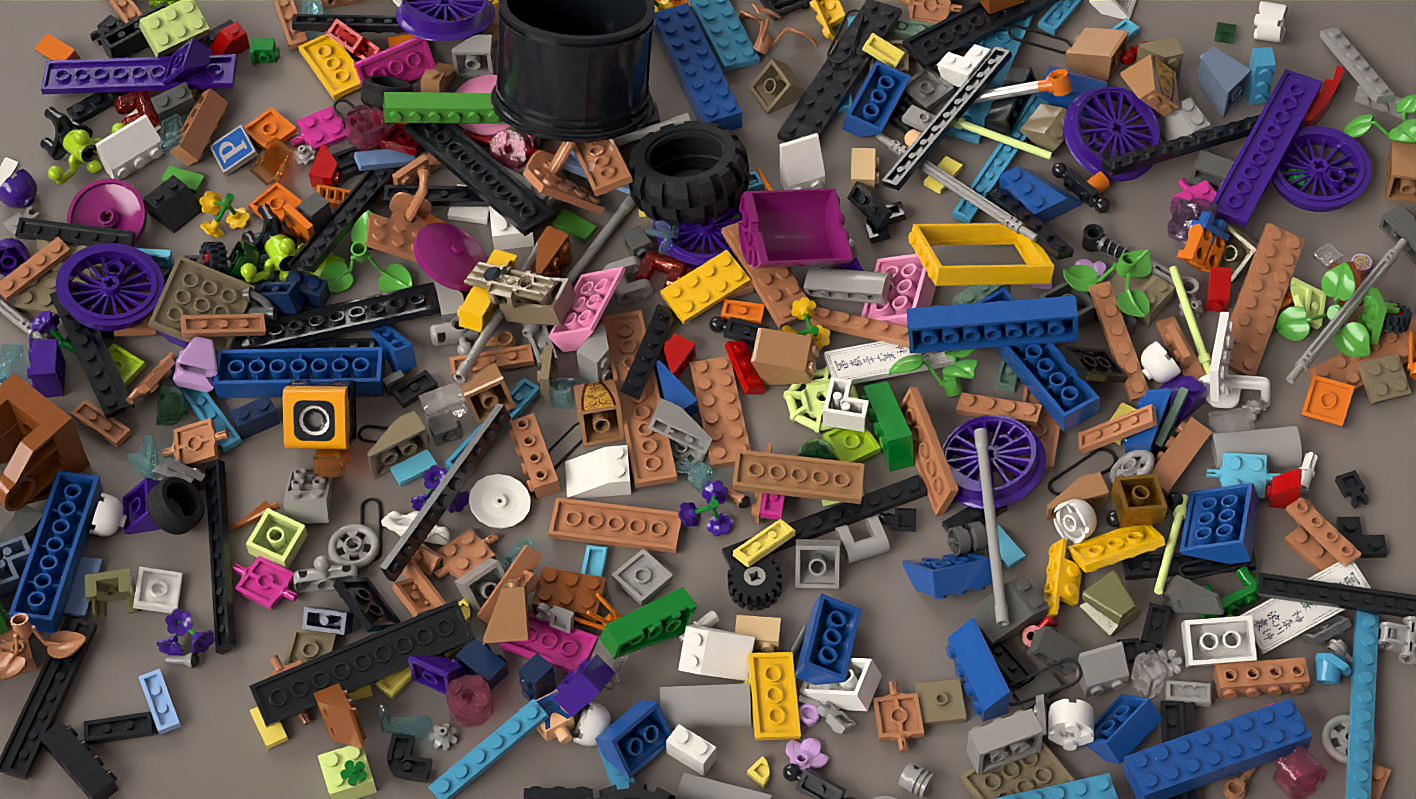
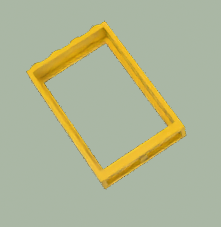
M1002 223L913 224L912 232L909 233L908 237L909 243L914 248L916 255L921 260L922 266L925 267L928 276L932 279L935 286L1051 283L1055 266L1044 249L1036 242L1031 241L1022 234H1017ZM1014 244L1027 265L942 266L930 246Z

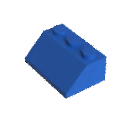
M1172 389L1147 390L1145 396L1139 398L1137 409L1150 404L1156 408L1157 425L1124 438L1125 454L1133 450H1149L1153 453L1155 440L1170 408Z
M1121 694L1094 722V740L1091 743L1085 744V746L1106 762L1121 764L1124 761V757L1140 746L1144 738L1157 728V725L1163 718L1150 698Z
M640 700L599 734L595 740L603 757L626 778L630 779L666 748V740L672 734V731L658 702Z

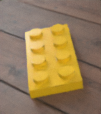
M327 34L298 46L299 52L334 101L362 88L353 64L355 63L341 44Z
M725 250L662 289L660 295L684 325L748 285L751 279L729 251Z
M1152 525L1129 526L1067 546V553L1087 573L1094 572L1107 565H1114L1127 558H1134L1138 554L1147 551H1154L1158 547L1164 546L1165 540Z
M793 652L748 653L747 660L755 741L800 739L801 731L794 677Z

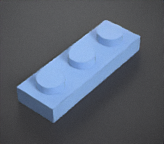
M160 669L139 676L159 735L180 728V722Z

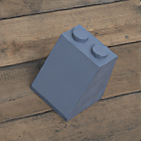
M1212 47L1208 52L1205 51L1199 59L1200 67L1197 71V84L1219 116L1224 118L1246 96L1251 69Z

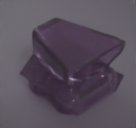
M1179 196L1174 197L1170 205L1171 220H1169L1167 226L1169 237L1186 244L1189 238L1188 232L1192 227L1190 226L1192 220L1199 221L1202 211L1216 215L1218 205L1203 198H1194L1188 201Z

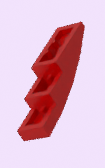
M337 18L326 33L361 59L383 51V49Z
M1336 66L1333 80L1325 78L1322 92L1318 93L1308 111L1305 126H1315L1329 109L1337 94L1344 67Z

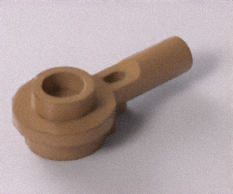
M508 331L500 332L495 337L489 339L485 348L495 346L498 349L514 347L516 344L515 336Z
M1256 767L1244 771L1239 778L1226 782L1223 787L1224 797L1227 799H1243L1246 794V783L1256 771Z

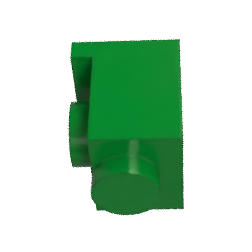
M252 38L250 47L252 64L257 65V62H276V58L280 56V48L276 46L275 38Z

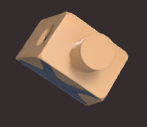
M555 690L535 700L549 716L536 730L546 741L557 737L559 742L564 745L572 740L573 737L569 731L574 729L575 723L574 717H570L553 699L558 690Z

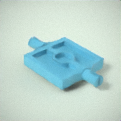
M1223 452L1220 470L1207 468L1206 478H1219L1221 487L1253 483L1258 497L1264 499L1267 482H1271L1273 477L1281 475V473H1268L1266 467L1267 455Z

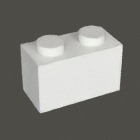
M678 725L666 740L667 754L705 776L717 760V752L714 745L681 725Z

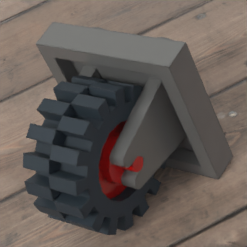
M203 242L201 250H199L200 255L184 256L187 259L224 274L227 272L228 257H226L227 250H225L226 247L223 245V242Z

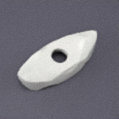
M392 511L381 520L382 526L395 531L402 537L419 511H413L406 515ZM436 524L424 541L445 546L450 542V534L446 527H440Z

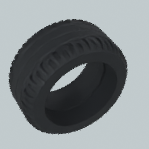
M380 75L369 76L362 82L360 98L364 105L384 111V92H413V87L403 79Z
M176 476L164 478L149 491L146 497V507L150 518L160 529L169 534L181 535L187 533L203 518L205 509L203 499L199 491L185 479ZM167 496L179 504L184 515H181L172 508Z

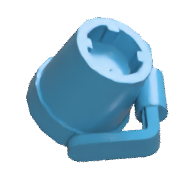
M1317 653L1315 656L1316 682L1339 685L1341 675L1347 678L1352 673L1350 666L1345 662L1344 656L1332 653Z

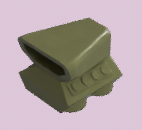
M1115 570L1110 571L1082 594L1085 602L1080 607L1084 610L1085 616L1090 620H1094L1105 635L1114 637L1134 622L1142 613Z

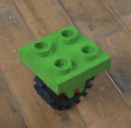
M1369 287L1368 295L1364 296V310L1359 315V323L1367 328L1370 335V344H1378L1381 331H1387L1388 333L1393 331L1394 334L1407 332L1412 318L1411 310L1406 308L1405 305L1400 306V303L1396 302L1395 304L1393 301H1384L1378 288Z

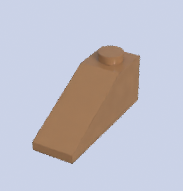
M1087 473L1079 477L1047 505L1046 520L1057 518V511L1054 512L1055 508L1060 503L1071 499L1084 500L1092 508L1107 504L1109 491L1101 473Z

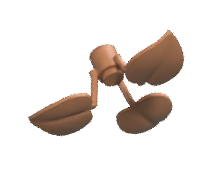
M752 3L758 14L766 13V21L750 12L740 10L739 18H753L760 24L759 35L753 49L767 55L770 46L774 47L776 42L787 32L806 37L817 48V41L811 35L791 27H786L772 41V36L766 34L767 27L770 25L771 15L778 19H781V16L770 9Z
M6 611L9 621L5 622L8 631L0 634V640L7 643L15 639L14 654L10 652L0 653V680L11 679L19 675L25 668V658L18 656L19 639H28L34 633L45 646H49L47 652L50 656L66 658L74 654L85 643L86 637L72 631H59L53 633L49 641H47L36 630L34 625L31 626L27 614L18 613L10 620L9 611Z

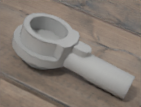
M1331 639L1326 647L1329 653L1344 656L1345 662L1352 668L1353 658L1347 653L1345 643L1340 639Z

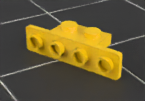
M812 0L810 5L818 13L816 19L824 27L822 29L823 34L827 39L831 38L833 41L835 33L832 28L840 24L846 14L841 1Z
M1063 538L1052 544L1048 552L1050 556L1046 569L1047 580L1044 587V600L1050 606L1047 616L1055 617L1058 614L1059 601L1074 607L1078 604L1082 569L1077 563L1065 558L1067 540Z

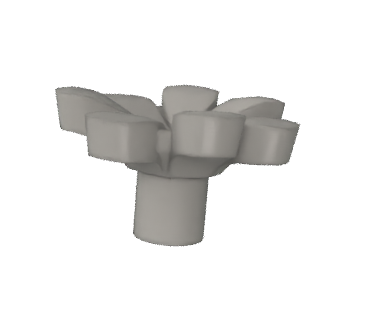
M1162 649L1154 658V662L1160 664L1157 667L1159 673H1163L1166 670V674L1171 677L1174 675V672L1179 674L1182 670L1180 666L1182 658L1176 654L1174 649H1170L1168 652Z
M444 723L442 727L435 725L433 727L434 733L429 735V740L435 741L433 744L435 750H439L443 746V750L448 751L451 748L450 743L452 745L458 744V739L455 737L458 734V730L455 727L450 728L448 723Z

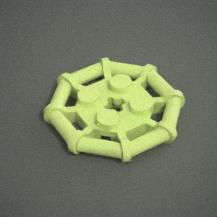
M827 366L816 370V373L813 374V379H820L812 380V383L792 384L783 395L790 411V419L814 430L815 433L836 428L825 426L823 422L821 423L825 401L818 399L822 395L826 398L830 383L829 377L831 378ZM802 384L806 385L805 390L798 391ZM852 384L851 398L859 399L855 384ZM795 399H799L802 402V407L797 409ZM808 413L811 418L816 419V422L803 415Z

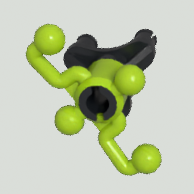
M49 107L51 111L46 109L44 115L53 122L55 139L53 142L48 137L42 139L40 146L54 160L62 159L66 153L71 154L68 160L70 169L64 173L61 167L54 165L48 170V177L57 184L63 185L77 173L78 167L83 163H87L86 168L90 173H98L102 168V163L96 159L98 151L95 144L103 139L96 138L93 140L91 138L93 135L92 129L82 125L77 119L70 120L67 115L58 112L54 107ZM119 122L114 124L112 134L123 128L125 124Z
M265 203V207L263 204L258 207V213L262 216L264 223L258 238L256 239L254 233L250 230L242 234V239L255 245L260 255L267 254L270 258L265 262L264 270L257 273L256 267L251 263H246L241 267V275L249 284L269 277L273 271L277 270L280 271V281L284 282L288 273L292 271L288 263L298 253L295 250L297 238L289 231L287 225L281 222L278 215L273 213L270 205ZM331 252L330 255L324 260V262H323L321 265H323V264H325V263L328 262V258L331 257L332 252Z

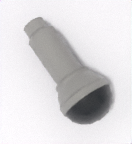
M193 652L185 656H166V663L185 664V666L190 668L198 666L200 662L199 656Z

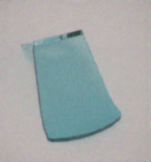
M382 702L380 705L379 718L383 733L409 734L419 739H424L429 734L432 726L431 718L421 715L391 718L388 704ZM384 708H385V720H384V718H383V710H384Z

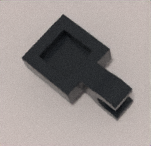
M895 508V514L880 512L879 520L881 524H894V531L916 532V509Z
M1139 638L1117 640V642L1122 641L1127 663L1142 662V656L1147 658L1156 657V642L1140 644Z

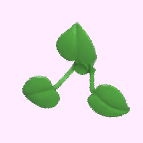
M1416 93L1402 98L1396 104L1395 110L1397 113H1402L1403 123L1390 132L1376 121H1373V116L1370 114L1354 118L1346 125L1343 132L1355 138L1366 134L1372 126H1376L1391 141L1416 143V119H1406L1407 113L1416 112Z
M367 210L359 217L351 230V240L353 242L351 252L353 255L350 257L349 269L345 263L333 261L327 264L321 272L319 279L328 282L330 293H341L352 286L354 279L350 272L353 270L355 260L358 262L369 260L382 274L378 280V286L383 293L412 287V278L405 267L400 264H390L386 271H383L370 256V252L365 246L368 217L372 213L370 210Z
M1149 249L1123 253L1119 257L1118 263H1113V266L1100 278H1097L1096 271L1087 265H1074L1063 269V275L1067 283L1075 290L1083 293H1090V286L1100 283L1116 269L1119 276L1127 277L1126 292L1120 293L1116 299L1119 309L1131 316L1146 317L1148 315L1150 303L1147 296L1140 290L1130 291L1129 287L1131 276L1141 279L1150 275L1152 264Z
M1344 262L1330 269L1322 278L1321 287L1323 292L1329 297H1334V302L1336 303L1328 308L1327 313L1307 318V312L1303 307H1289L1277 318L1275 323L1276 331L1291 341H1300L1306 338L1310 332L1309 321L1325 317L1332 320L1344 306L1338 298L1342 301H1347L1355 293V278L1348 263ZM1359 322L1348 323L1345 328L1343 324L1340 328L1341 332L1337 333L1334 338L1338 350L1352 357L1370 355V335L1367 328Z
M976 349L945 351L946 357H953V364L942 370L944 374L943 379L939 377L929 362L924 359L923 355L919 354L908 355L896 361L891 366L889 375L892 373L912 372L922 367V365H926L938 380L939 386L944 385L946 395L948 397L957 396L963 391L959 377L974 379L978 366L975 359H963L957 361L958 357L971 355Z

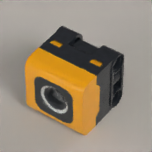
M291 379L283 390L285 449H348L352 442L356 440L357 435L355 380L312 383L311 380Z

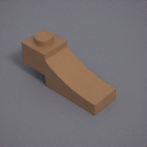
M439 62L434 69H426L421 78V92L441 93L442 90L446 91L455 76L454 65Z

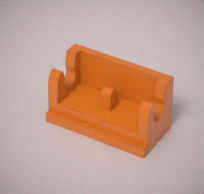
M49 33L34 48L38 53L51 60L81 59L73 48Z

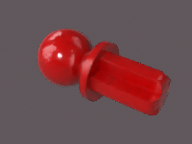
M1138 45L1131 46L1130 50L1122 51L1119 59L1122 64L1130 65L1134 62V59L1136 60Z

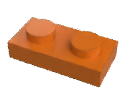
M724 299L721 317L724 321H729V318L733 317L762 325L765 304Z

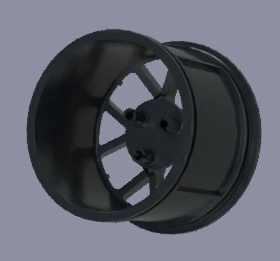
M499 0L497 80L491 93V105L496 115L502 121L521 132L540 138L565 142H595L614 139L632 133L650 119L653 113V98L649 92L652 28L655 15L653 0Z

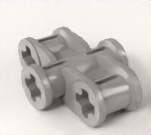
M1405 617L1402 620V624L1393 622L1380 623L1378 648L1384 651L1400 653L1398 660L1403 664H1416V617Z

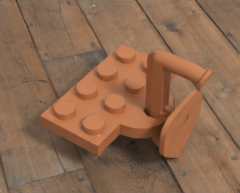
M563 141L555 155L539 150L531 156L523 175L540 193L597 214H602L605 208L600 203V199L590 193L591 190L584 185L579 187L574 182L560 175L561 168L572 151L575 142Z
M422 169L418 173L420 182L415 196L405 192H399L393 196L389 204V208L393 213L390 219L370 213L367 223L366 247L417 262L413 251L414 239L419 231L426 226L424 220L428 217L432 208L431 203L425 199L428 193L430 172L427 169Z

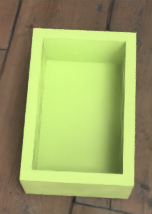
M180 0L140 19L139 27L156 57H163L178 50L192 38L199 40L209 35L210 30L194 0Z

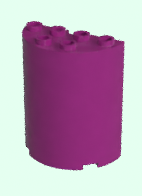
M835 188L745 191L743 193L739 206V211L742 213V222L738 223L739 241L744 259L748 265H752V268L842 265L853 261L854 253L850 249L849 233L842 227L845 223V217L841 213L840 197L837 196Z

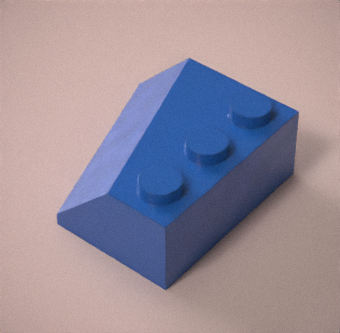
M1049 65L1042 80L1046 79L1052 71L1063 68ZM1067 70L1072 86V91L1069 94L1054 96L1049 91L1034 94L1054 106L1067 110L1074 99L1082 93L1091 89L1106 87L1108 83L1104 79ZM1093 102L1087 104L1092 109L1096 107ZM1082 110L1081 116L1089 118L1090 115Z
M1016 166L1000 174L999 189L1006 190L1008 194L1018 200L1022 206L1043 223L1082 205L1080 200L1033 170Z
M970 551L961 555H943L942 560L926 557L922 558L921 563H913L910 560L902 561L914 589L933 596L934 599L947 598L948 594L952 593L955 595L965 594L966 590L969 589L983 590L986 588V585L993 584L990 558Z

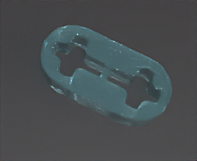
M527 538L520 539L502 556L500 563L505 573L511 566V564L507 566V562L512 563L521 552L522 547L529 545L535 550L532 540Z

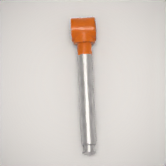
M1057 69L1052 71L1044 80L983 90L972 104L1049 91L1054 96H1064L1072 91V86L1067 70Z

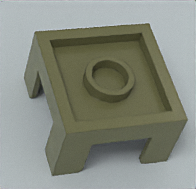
M129 568L85 575L87 602H91L92 599V610L95 619L106 617L105 602L127 599V612L129 614L139 612L138 609L133 608L136 586Z

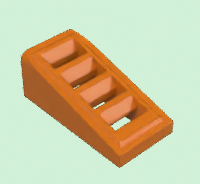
M317 185L316 192L329 201L331 209H336L352 191L327 185Z

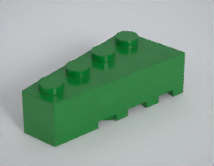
M888 381L863 386L864 395L861 396V399L869 401L868 419L872 422L889 471L914 466L912 433Z
M681 587L615 621L609 622L605 625L600 640L613 659L675 638L682 635L686 630V626L690 625L697 605L685 588Z

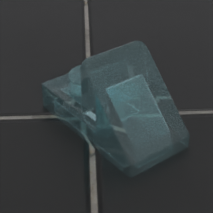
M575 378L554 379L549 389L552 408H573Z
M144 435V441L140 444V453H127L126 457L130 466L144 478L153 479L156 443L153 435Z

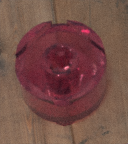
M358 105L348 111L345 118L347 141L360 152L379 146L380 140L385 136L383 112L375 106L369 108L367 105Z
M509 127L494 135L490 142L489 155L502 166L514 169L530 160L534 153L535 145L530 134Z
M466 675L449 683L446 700L452 720L468 728L484 724L493 712V700L490 687L480 675Z
M1300 746L1287 758L1281 757L1275 763L1277 769L1274 772L1273 781L1290 799H1306L1317 790L1315 785L1318 781L1324 782L1327 770L1307 749Z

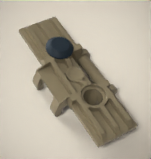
M478 262L464 281V284L489 289V299L493 304L499 303L497 295L505 297L508 306L511 308L517 307L515 299L524 300L528 298L543 302L558 283L557 279L541 276L537 272L532 273L529 270L523 272L515 270L514 267L496 266Z

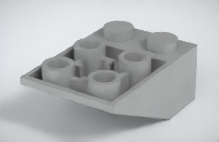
M297 468L291 470L283 501L286 517L301 524L329 523L332 504L333 468Z

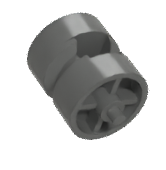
M980 521L966 524L965 528L962 526L952 527L948 530L947 544L955 555L968 553L971 548L974 551L985 549L988 544L987 531Z

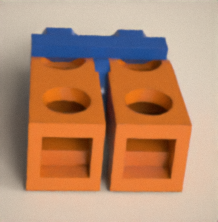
M1202 211L1199 221L1192 220L1190 225L1192 227L1188 232L1189 238L1184 250H1179L1177 258L1201 272L1210 273L1211 267H1218L1225 248V241L1229 239V235L1225 233L1228 223L1221 219H1214V214Z

